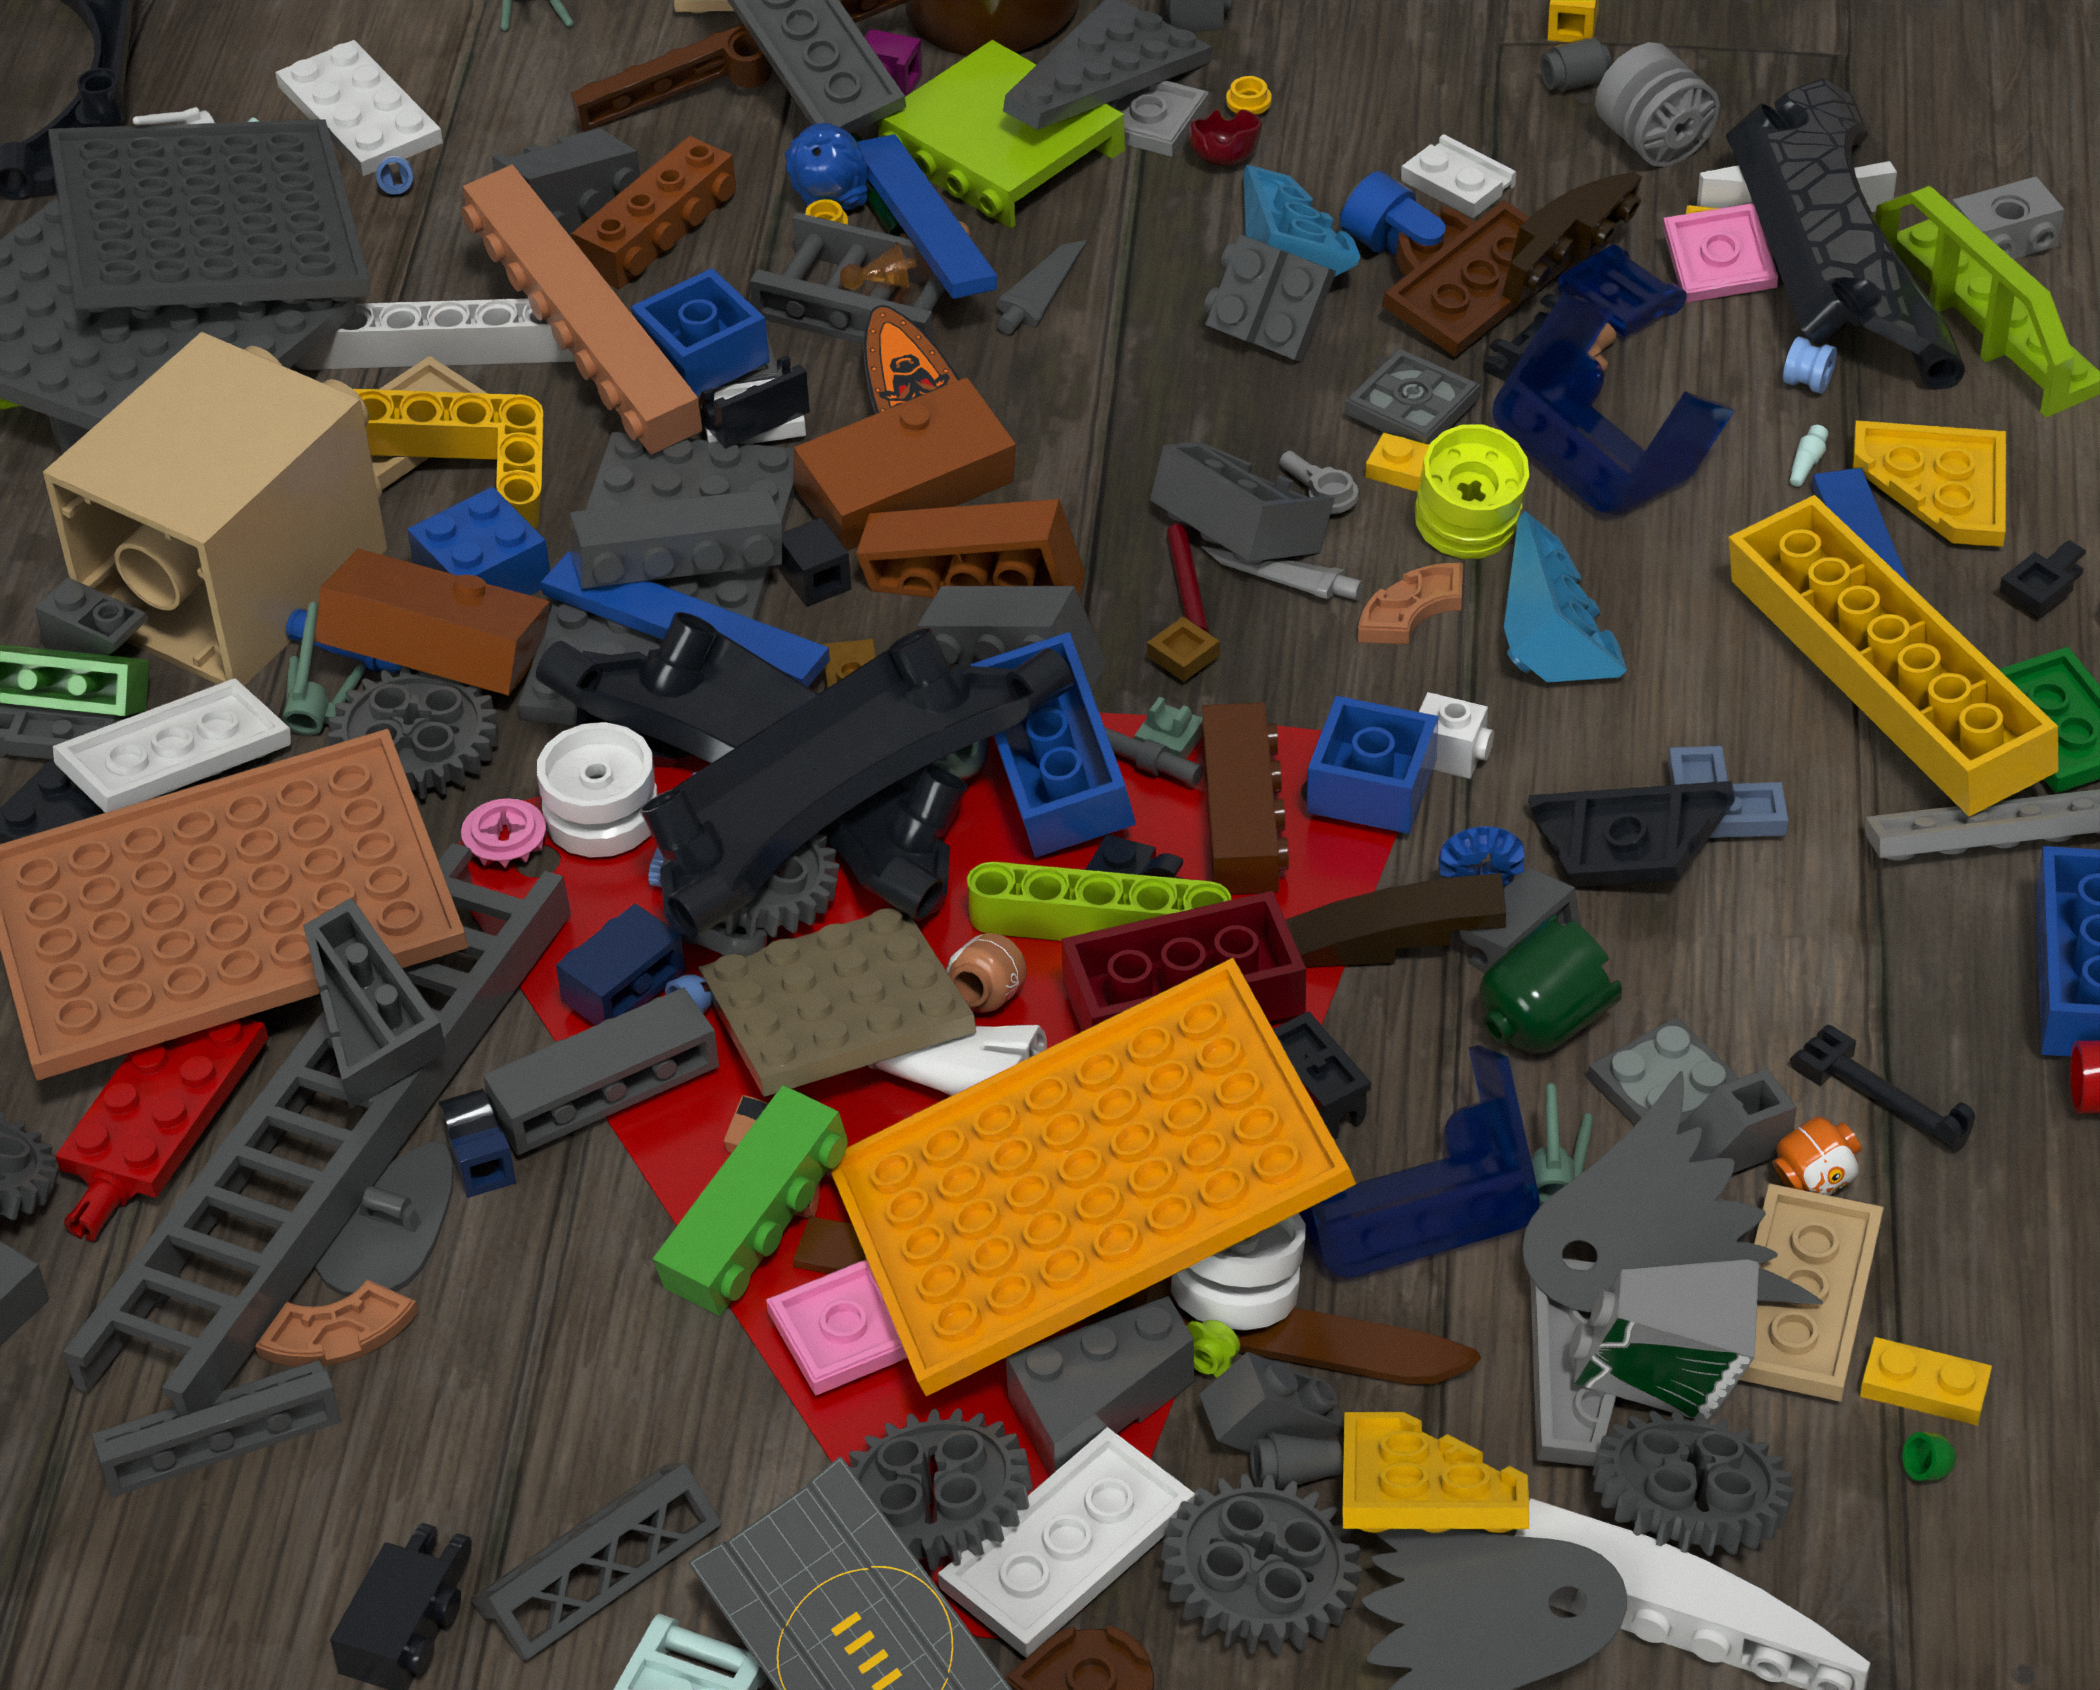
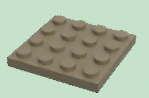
M897 908L881 909L874 912L871 916L845 924H830L818 932L794 939L776 940L747 957L730 954L719 958L716 962L699 967L700 977L707 981L703 988L706 992H711L712 1004L763 1097L777 1093L782 1085L792 1089L976 1033L974 1014L913 918Z

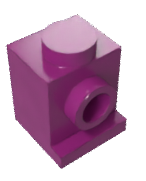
M870 29L865 39L906 97L913 92L923 75L921 39Z

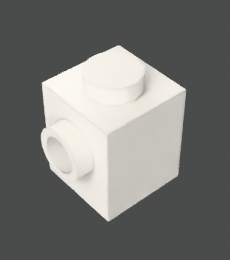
M1427 692L1419 712L1439 716L1437 761L1433 770L1471 779L1479 759L1485 761L1488 759L1493 744L1494 730L1487 729L1488 706Z

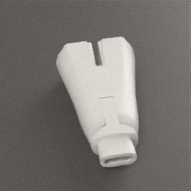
M1039 1025L976 1026V1033L870 1064L868 1067L880 1069L897 1077L953 1096L1046 1050L1047 1037L1045 1031Z

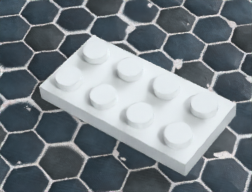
M355 40L338 44L328 51L305 60H299L293 65L275 72L278 87L309 120L326 119L332 144L363 177L376 172L380 162L389 156H401L407 159L443 143L441 128Z
M234 678L53 746L54 763L107 813L173 792L198 780L220 774L224 770L250 760L264 757L271 752L291 745L290 728Z
M1106 1427L1028 1495L1029 1508L1017 1510L1020 1521L1018 1527L1001 1525L1005 1539L1002 1543L986 1538L982 1541L983 1555L979 1556L970 1549H966L961 1553V1564L955 1565L951 1562L938 1573L939 1588L1027 1658L1167 1534L1170 1518H1177L1180 1503L1186 1501L1194 1504L1196 1494L1110 1428Z

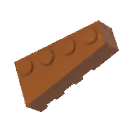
M1060 499L869 513L856 552L871 591L934 598L941 586H1075L1080 596L1086 575Z

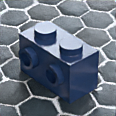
M636 903L618 917L607 921L600 931L578 948L570 950L556 964L562 1002L594 1025L644 1005L662 991L669 981L678 978L686 972L681 934L674 932L671 927Z

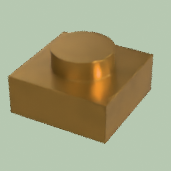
M1181 617L1147 642V657L1183 682L1220 656V641L1185 617Z

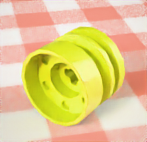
M1483 424L1459 425L1443 431L1430 443L1424 457L1420 477L1421 483L1418 488L1414 508L1416 526L1425 541L1441 553L1459 559H1482L1496 554L1512 541L1516 532L1518 517L1522 510V501L1529 480L1528 458L1518 442L1503 431Z

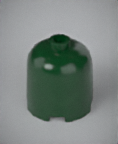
M1551 915L1498 959L1482 976L1479 996L1485 1014L1483 1024L1486 1030L1497 1042L1502 1044L1507 1042L1524 1053L1546 1054L1556 1049L1609 1011L1622 999L1620 981L1617 980L1610 984L1609 978L1602 968V965L1609 960V957L1596 940L1579 924L1571 921L1567 925L1562 926L1558 923V917Z

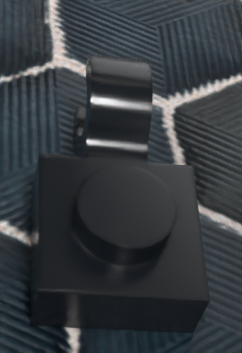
M2068 540L2047 559L2034 552L2001 578L2000 593L2040 618L2073 591L2074 581L2082 575L2084 570L2076 562L2086 554V550L2073 541Z
M1109 834L1105 836L1085 869L1184 879L1176 876L1183 865L1182 858L1169 853H1163L1156 857V847Z

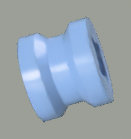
M1798 336L1791 345L1785 362L1783 382L1793 386L1799 383L1807 384L1811 391L1822 394L1825 392L1834 371L1837 348L1826 344L1820 348L1812 346L1808 339Z

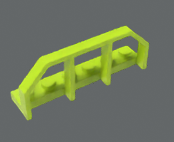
M1927 186L1877 205L1875 219L1898 257L1930 286L1929 299L1937 310L1941 312L1953 307L1983 334L1980 358L1985 363L2006 355L2044 389L2040 413L2045 418L2100 395V371L2069 344L2050 291L1934 188ZM1913 204L1929 218L1898 232L1901 207Z

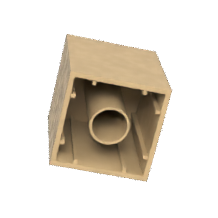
M204 332L199 333L43 471L69 578L147 613L148 621L125 641L126 643L217 685L236 678L245 686L292 641L288 638L289 635L286 634V624L290 614L299 608L308 611V605L313 601L318 603L319 606L321 586L357 548L381 555L387 550L379 501L382 498V487L373 471L366 433L369 414L364 402L345 383L334 379L326 380L323 383L282 366L271 353L263 348L248 346L245 349H241Z

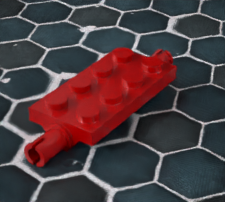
M252 1015L173 1040L132 1051L128 1054L55 1155L60 1171L80 1176L87 1183L88 1190L76 1207L64 1220L65 1227L72 1235L82 1239L89 1230L85 1236L86 1241H95L99 1231L118 1205L125 1206L136 1193L154 1198L158 1197L268 1040V1033L263 1022L251 1020Z

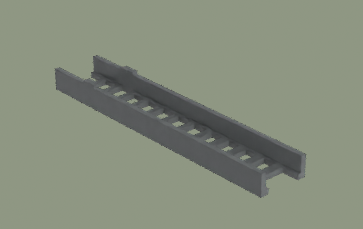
M455 843L450 844L438 862L455 906L507 922L497 936L463 926L469 948L458 952L480 958L469 973L430 961L402 968L412 983L452 995L441 1011L431 1008L441 1023L446 1053L358 1104L368 1108V1110L352 1131L301 1115L299 1112L315 1091L347 1101L342 1079L329 1075V1072L337 1063L325 1011H323L64 1349L63 1353L76 1389L89 1392L130 1336L133 1335L186 1354L162 1386L164 1395L173 1399L178 1417L212 1407L282 1307L290 1300L361 1203L366 1189L370 1185L373 1186L571 915L564 876L544 871L526 897L520 899L472 884L468 863L472 859L471 849ZM286 1130L339 1148L322 1171L269 1154ZM256 1170L309 1188L292 1212L238 1194ZM225 1211L279 1229L262 1253L207 1235ZM196 1252L254 1272L255 1275L238 1298L181 1279L179 1271L191 1255ZM170 1297L217 1312L199 1338L145 1320L144 1318L152 1307L162 1309Z

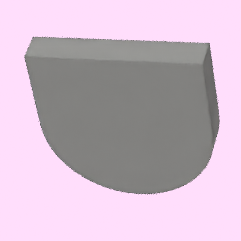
M1164 80L1106 104L1124 114L1126 145L1173 157L1187 137L1189 124L1195 119H1199L1209 106V92Z

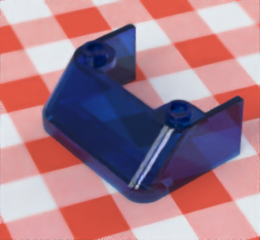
M1563 291L1497 394L1493 404V417L1496 424L1505 433L1518 442L1520 446L1591 507L1607 514L1620 515L1688 480L1694 474L1735 410L1729 405L1684 391L1646 451L1643 450L1591 406L1603 387L1604 372L1601 364L1588 351L1614 311L1607 306Z
M1481 1045L1469 1047L1480 1102L1456 1110L1447 1120L1444 1128V1141L1448 1158L1357 1183L1299 1212L1306 1224L1305 1231L1323 1266L1341 1277H1357L1513 1232L1529 1224L1532 1216L1539 1209L1540 1198L1508 1056Z

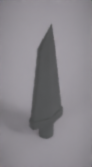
M1088 240L1062 244L1009 291L1003 293L997 299L996 306L1004 312L997 321V326L1001 332L1012 334L1020 323L1036 327L1040 323L1044 312Z

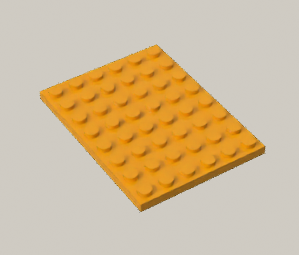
M1234 958L847 1147L840 1163L830 1169L913 1372L925 1396L935 1393L1356 1185L1349 1166Z

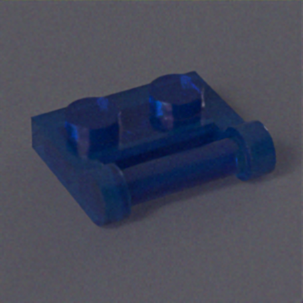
M1613 244L1559 276L1558 291L1573 302L1585 305L1586 311L1599 320L1610 324L1615 331L1624 337L1664 313L1668 315L1676 314L1686 301V291L1675 283H1664L1629 259V253L1617 244Z

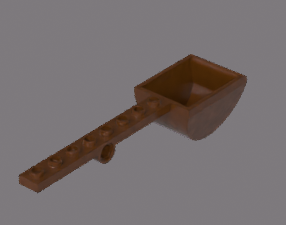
M1080 0L839 1L854 23L905 3L906 15L909 21L925 40L941 49L957 54L970 55L991 40L996 41L1013 52L1032 47L1059 31L1072 17ZM741 24L724 32H715L704 40L684 48L670 50L664 56L641 65L630 66L619 74L599 82H590L581 89L571 92L575 118L582 132H585L727 74L730 80L740 87H758L770 78L772 66L744 24Z

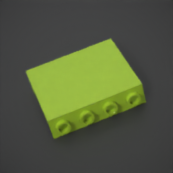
M994 40L989 41L905 97L906 108L878 120L879 137L895 134L930 182L1010 229L1016 226L1015 202L1093 149L1112 159L1125 151L1124 114L1106 103L1039 130L1003 112L1005 95L1036 64Z

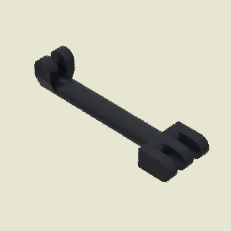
M1825 1025L1817 1033V1037L1811 1038L1803 1046L1804 1050H1798L1790 1058L1792 1068L1816 1085L1821 1087L1832 1075H1836L1956 1152L1964 1147L1969 1138L1975 1121V1114L1970 1106L1960 1102L1950 1110L1949 1116H1941L1851 1059L1855 1053L1856 1040L1832 1025Z

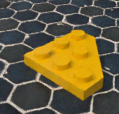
M1856 421L1853 469L1862 468L1866 479L1951 543L2003 547L2006 533V431Z
M1344 1412L1343 1529H1361L1370 1533L1383 1532L1388 1529H1422L1431 1533H1441L1450 1529H1484L1492 1533H1504L1512 1529H1529L1527 1474L1511 1466L1506 1467L1501 1472L1483 1463L1482 1451L1448 1434L1438 1440L1422 1432V1421L1405 1412Z

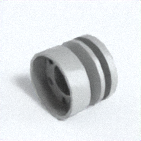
M1648 42L1631 48L1617 58L1605 72L1597 88L1595 107L1598 117L1615 133L1626 140V143L1636 150L1644 160L1652 166L1667 167L1685 160L1696 152L1708 139L1718 120L1720 102L1717 92L1690 70L1673 52L1661 43Z

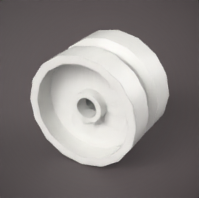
M607 722L588 723L562 731L545 745L537 759V780L542 797L543 817L553 842L569 853L590 858L615 856L634 849L651 835L640 813V808L646 802L656 797L658 792L655 783L652 751L642 736L628 727Z
M1297 1213L1172 1275L1171 1293L1179 1307L1202 1322L1217 1320L1226 1324L1231 1329L1237 1330L1268 1327L1285 1319L1297 1303L1300 1264L1303 1258L1306 1226L1300 1214Z

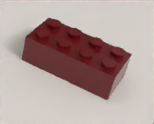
M1273 891L1061 939L1063 985L1081 1032L1231 958H1234L1268 1022L1306 1013V967Z

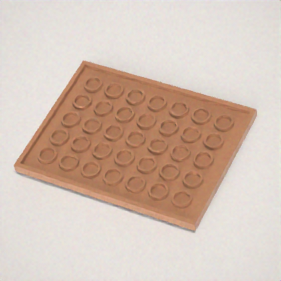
M389 729L0 844V950L36 1080L66 1073L77 1068L320 994L303 925L351 897L402 968L469 948L464 928Z

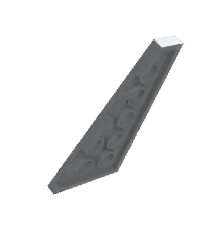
M1104 0L1005 95L1003 112L1039 130L1210 63L1213 46L1197 39L1196 35L1189 30L1178 29L1162 21V17L1156 13L1142 11L1123 0Z

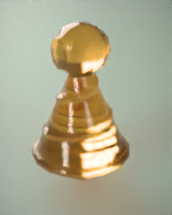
M895 242L894 246L888 248L879 257L874 258L864 268L854 264H848L840 271V281L845 288L853 290L863 285L864 279L870 282L892 284L908 289L909 278L907 269L917 267L915 258L905 260L900 244Z

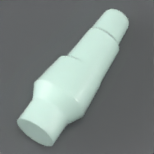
M1813 425L1809 429L1808 434L1801 438L1791 468L1790 483L1793 486H1802L1812 467L1819 462L1825 453V442L1829 436V432L1825 427Z

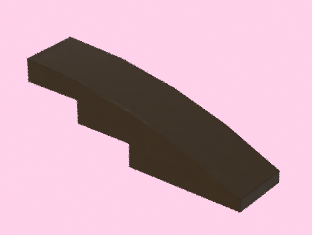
M1502 874L1442 878L1385 888L1336 901L1285 920L1305 967L1395 963L1396 948L1450 946L1451 931L1506 928V906Z

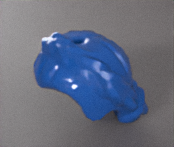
M815 123L791 141L790 148L785 152V159L787 161L785 169L790 176L792 188L801 195L802 201L807 207L815 201L824 199L836 201L846 210L865 204L868 192L866 186L868 176L867 164L863 160L864 156L859 144L850 133L830 123ZM817 149L821 150L819 156H815V151Z

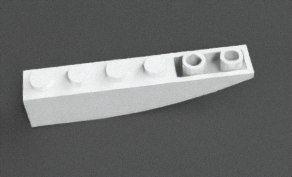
M1530 1498L1529 1529H1517L1515 1536L1572 1542L1596 1551L1612 1563L1622 1577L1627 1592V1610L1620 1629L1635 1633L1639 1638L1648 1642H1662L1693 1652L1701 1659L1709 1662H1723L1754 1672L1760 1678L1770 1682H1784L1805 1690H1866L1870 1668L1869 1661L1820 1625L1761 1588L1690 1553H1683L1680 1549L1665 1543L1662 1546L1656 1545V1539L1643 1534L1636 1536L1631 1530ZM1563 1587L1552 1594L1549 1605L1578 1615L1586 1606V1597L1577 1588Z

